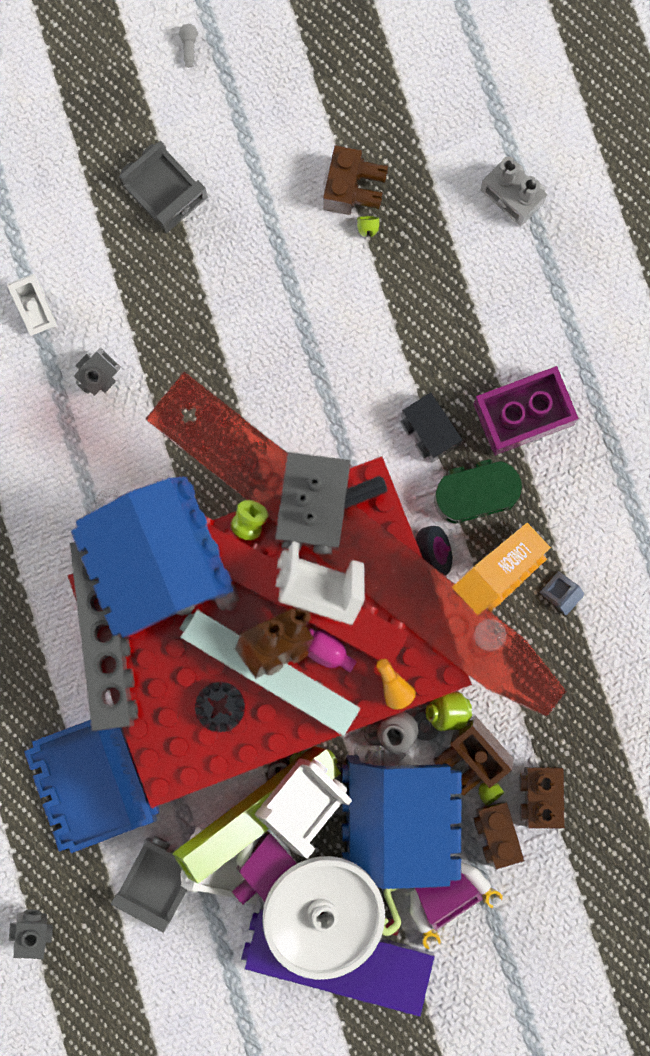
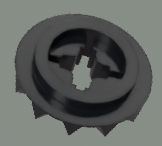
M215 682L208 684L199 692L196 699V717L208 730L214 732L229 731L235 728L244 716V698L241 692L229 683ZM228 695L225 707L231 713V716L220 712L212 719L215 708L208 700L221 701L222 698Z

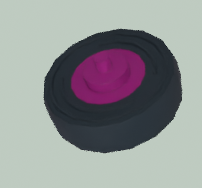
M439 526L424 527L417 532L415 540L430 578L444 577L452 568L453 555L449 539L444 530Z

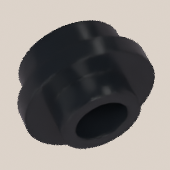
M426 711L419 712L413 717L418 726V739L428 741L437 736L439 731L433 727L431 722L429 731L423 732L420 729V723L423 720L428 721Z

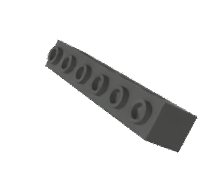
M75 542L70 543L92 731L134 726L133 719H138V708L136 700H131L130 688L134 687V676L132 668L127 669L126 656H130L128 637L122 638V635L119 634L116 636L112 635L108 642L102 643L99 641L98 631L103 626H109L105 615L112 611L111 608L100 612L96 611L94 601L97 596L93 586L100 581H90L81 558L88 552L87 550L79 552ZM112 656L116 660V669L110 674H105L101 667L102 662L106 657ZM115 687L120 692V700L117 704L111 706L106 702L105 694L110 688Z

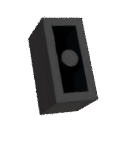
M431 392L402 410L400 424L408 435L413 434L418 441L415 446L423 459L428 457L431 463L461 445L462 438Z

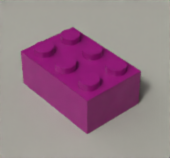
M557 366L478 395L473 403L494 456L572 427L579 419Z

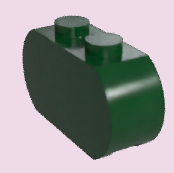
M492 459L478 462L475 464L476 468L465 470L464 467L451 469L437 486L434 495L435 508L444 520L452 524L510 510L518 501L522 490V483L518 472L511 465L502 461L493 463Z

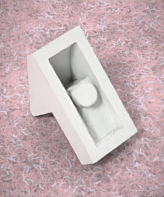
M34 274L7 284L30 336L57 326L46 301L44 290Z

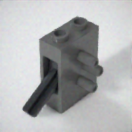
M288 452L276 542L282 543V548L289 550L292 541L299 543V551L301 546L312 547L313 553L332 555V550L339 551L344 510L386 493L387 486L383 477L376 476L347 488L351 460Z

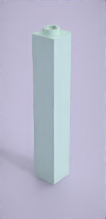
M198 610L195 615L189 614L180 630L184 631L181 636L184 640L343 736L360 710L356 705L288 664H284L282 669L274 675L267 676L265 674L255 679L235 650L240 636Z

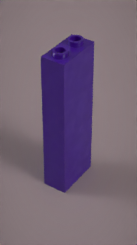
M261 906L259 913L253 912L249 930L254 931L251 943L245 942L241 960L246 961L245 970L421 1016L435 958L432 951L380 938L377 947L370 957L353 971L331 979L306 978L285 968L270 950L263 930L264 907Z

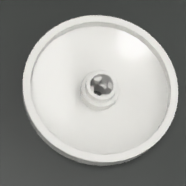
M329 856L304 860L284 872L272 886L263 910V930L273 955L291 972L311 979L336 978L358 968L370 957L377 947L385 923L383 899L371 877L358 865L342 858Z

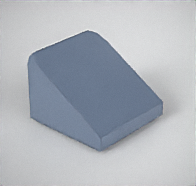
M559 571L540 591L542 596L565 615L584 596L581 587Z

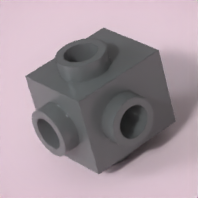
M99 348L92 357L86 354L75 365L79 370L74 377L77 379L76 384L81 390L87 394L91 392L95 396L100 390L106 393L116 382L113 376L120 370L121 366L102 348Z
M35 909L25 910L24 913L17 912L16 923L10 922L9 941H14L13 958L44 959L45 943H51L53 925L47 924V914H42L41 911Z

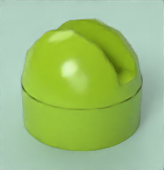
M357 217V229L360 235L366 237L367 231H370V236L373 237L379 229V217Z
M481 783L478 790L479 797L485 806L492 804L505 793L498 783L491 788L485 783Z

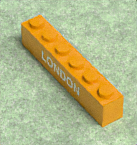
M526 523L476 564L452 588L477 615L485 608L492 612L547 560L544 554L551 547Z

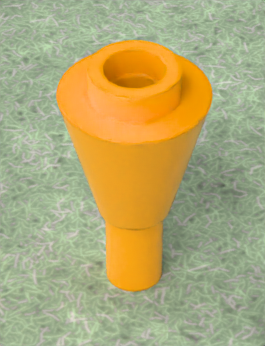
M380 660L377 663V668L383 677L382 681L387 706L391 709H402L408 706L414 700V688L393 671L388 660Z

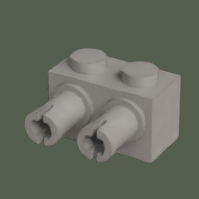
M505 157L483 179L480 189L520 227L544 204L547 196L543 185L538 180H535V177L527 176L523 167L517 161H514L512 157Z

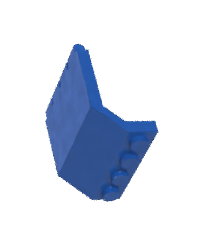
M187 477L168 478L130 491L75 521L77 528L71 530L78 551L87 550L88 552L81 558L90 581L96 579L100 581L93 588L102 610L111 608L112 612L106 614L105 618L113 636L121 634L122 638L129 637L186 608L207 600L225 597L234 592L230 574L222 564L218 545L210 535L207 528V519L197 504L194 488L187 480Z
M91 720L35 740L32 742L34 748L24 751L30 770L32 771L40 767L42 769V773L33 776L40 799L51 795L52 800L42 804L49 825L53 826L61 823L62 828L52 832L59 851L69 848L70 852L73 853L157 821L156 815L160 813L158 806L151 808L122 728L92 731Z
M346 755V765H341L342 783H346V795L352 801L349 805L341 804L342 812H346V823L341 824L342 841H347V852H342L341 858L362 868L371 877L376 886L382 889L450 887V881L460 880L461 857L450 856V854L461 853V827L450 826V824L461 823L462 798L451 797V794L462 793V771L451 770L449 764L379 766L361 762L358 755Z

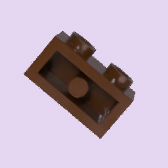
M501 801L475 809L477 817H473L478 835L483 834L486 846H482L486 863H492V867L497 870L524 862L525 860L507 802Z

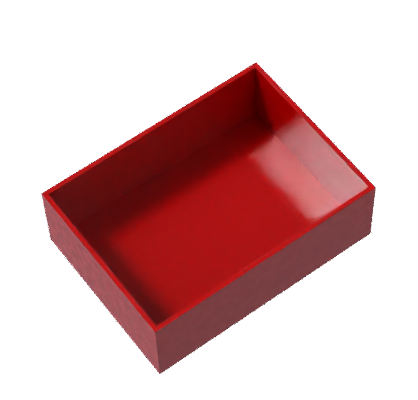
M383 456L350 468L347 488L376 476H382L387 486V492L344 510L339 551L332 550V555L313 553L312 547L301 546L298 552L299 559L344 574L352 560L364 563V603L379 610L377 613L378 617L386 621L392 617L405 624L406 628L404 631L410 633L392 665L393 671L415 690L414 700L402 709H391L387 706L382 681L383 677L377 668L378 661L342 641L340 642L346 648V655L357 661L350 672L340 665L334 668L323 666L308 657V655L297 663H293V661L286 663L360 708L346 733L472 685ZM282 494L259 502L268 513L266 522L262 525L260 536L253 540L240 539L241 542L250 547L253 542L269 551L267 556L277 562L282 551H288L282 548V543L276 542ZM236 511L214 519L213 527L222 532L225 528L231 529L233 517L237 515ZM72 573L67 576L76 599L74 576ZM231 581L233 593L197 604L189 614L195 615L198 610L240 636L241 633L286 611ZM96 598L94 601L96 611H103L98 598ZM176 613L128 637L130 656H126L127 669L132 668L134 687L130 688L131 700H136L138 719H133L134 726L122 727L151 808L336 738L342 734L181 638L184 631L180 630L189 614L178 615ZM309 623L306 625L308 630L310 628L314 631L320 630ZM103 626L98 631V639L102 643L108 642L112 638V633L109 626ZM112 656L106 657L102 662L101 667L105 674H110L116 669V660ZM226 682L235 686L241 692L245 701V713L241 722L235 728L226 732H214L206 729L197 719L195 702L199 692L208 684ZM113 687L109 689V693L115 705L120 700V692ZM228 695L222 698L221 701L208 700L215 708L212 719L220 712L231 716V713L225 707Z

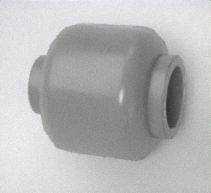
M405 712L387 717L378 727V740L387 751L403 753L410 749L417 739V723L411 715Z

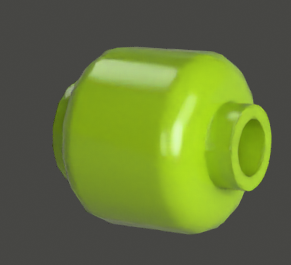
M457 691L430 701L426 707V717L438 731L462 729L467 725L472 716L470 701Z

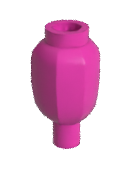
M310 628L309 631L313 635L314 640L308 650V657L323 666L334 668L340 665L350 672L357 661L346 655V648L343 643L324 630L314 631Z

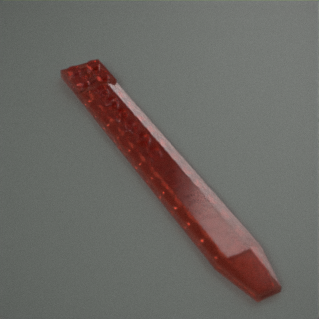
M183 372L145 418L146 421L246 500L255 501L263 505L267 510L268 517L278 524L288 453L187 373ZM192 408L196 409L194 414L196 416L195 421H188L187 423L182 421L184 419L182 414L184 409L190 411ZM356 506L344 510L339 551L332 550V555L314 553L333 569L344 574L352 560L364 563V593L485 689L544 716L549 715L566 693V690L526 639L486 608L477 615L452 588L455 585L452 581ZM307 547L309 550L313 552L312 547Z

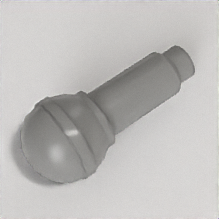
M184 24L179 30V36L183 43L185 67L191 68L194 66L193 62L195 61L194 43L196 42L198 31L194 25Z

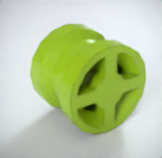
M251 500L242 501L237 507V515L233 517L231 522V529L240 538L253 540L260 536L262 525L266 522L268 513L264 506L258 502Z

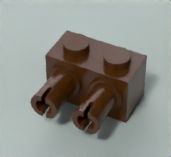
M334 145L323 196V210L351 215L352 207H355V205L380 210L383 192L358 188L359 185L357 183L363 178L385 184L389 165L366 162L362 158V150Z
M292 608L241 633L235 650L255 679L265 674L267 676L274 675L282 669L284 664L290 661L297 663L309 654L308 650L314 640L313 635L306 627L310 621L309 611L301 608L294 610Z
M476 715L468 721L465 727L453 732L450 742L451 746L433 759L434 764H449L451 768L462 759L466 761L470 768L462 774L461 794L463 796L481 781L491 788L512 771L514 758Z
M524 767V773H520L519 776L520 791H525V803H520V821H525V827L565 829L564 768Z

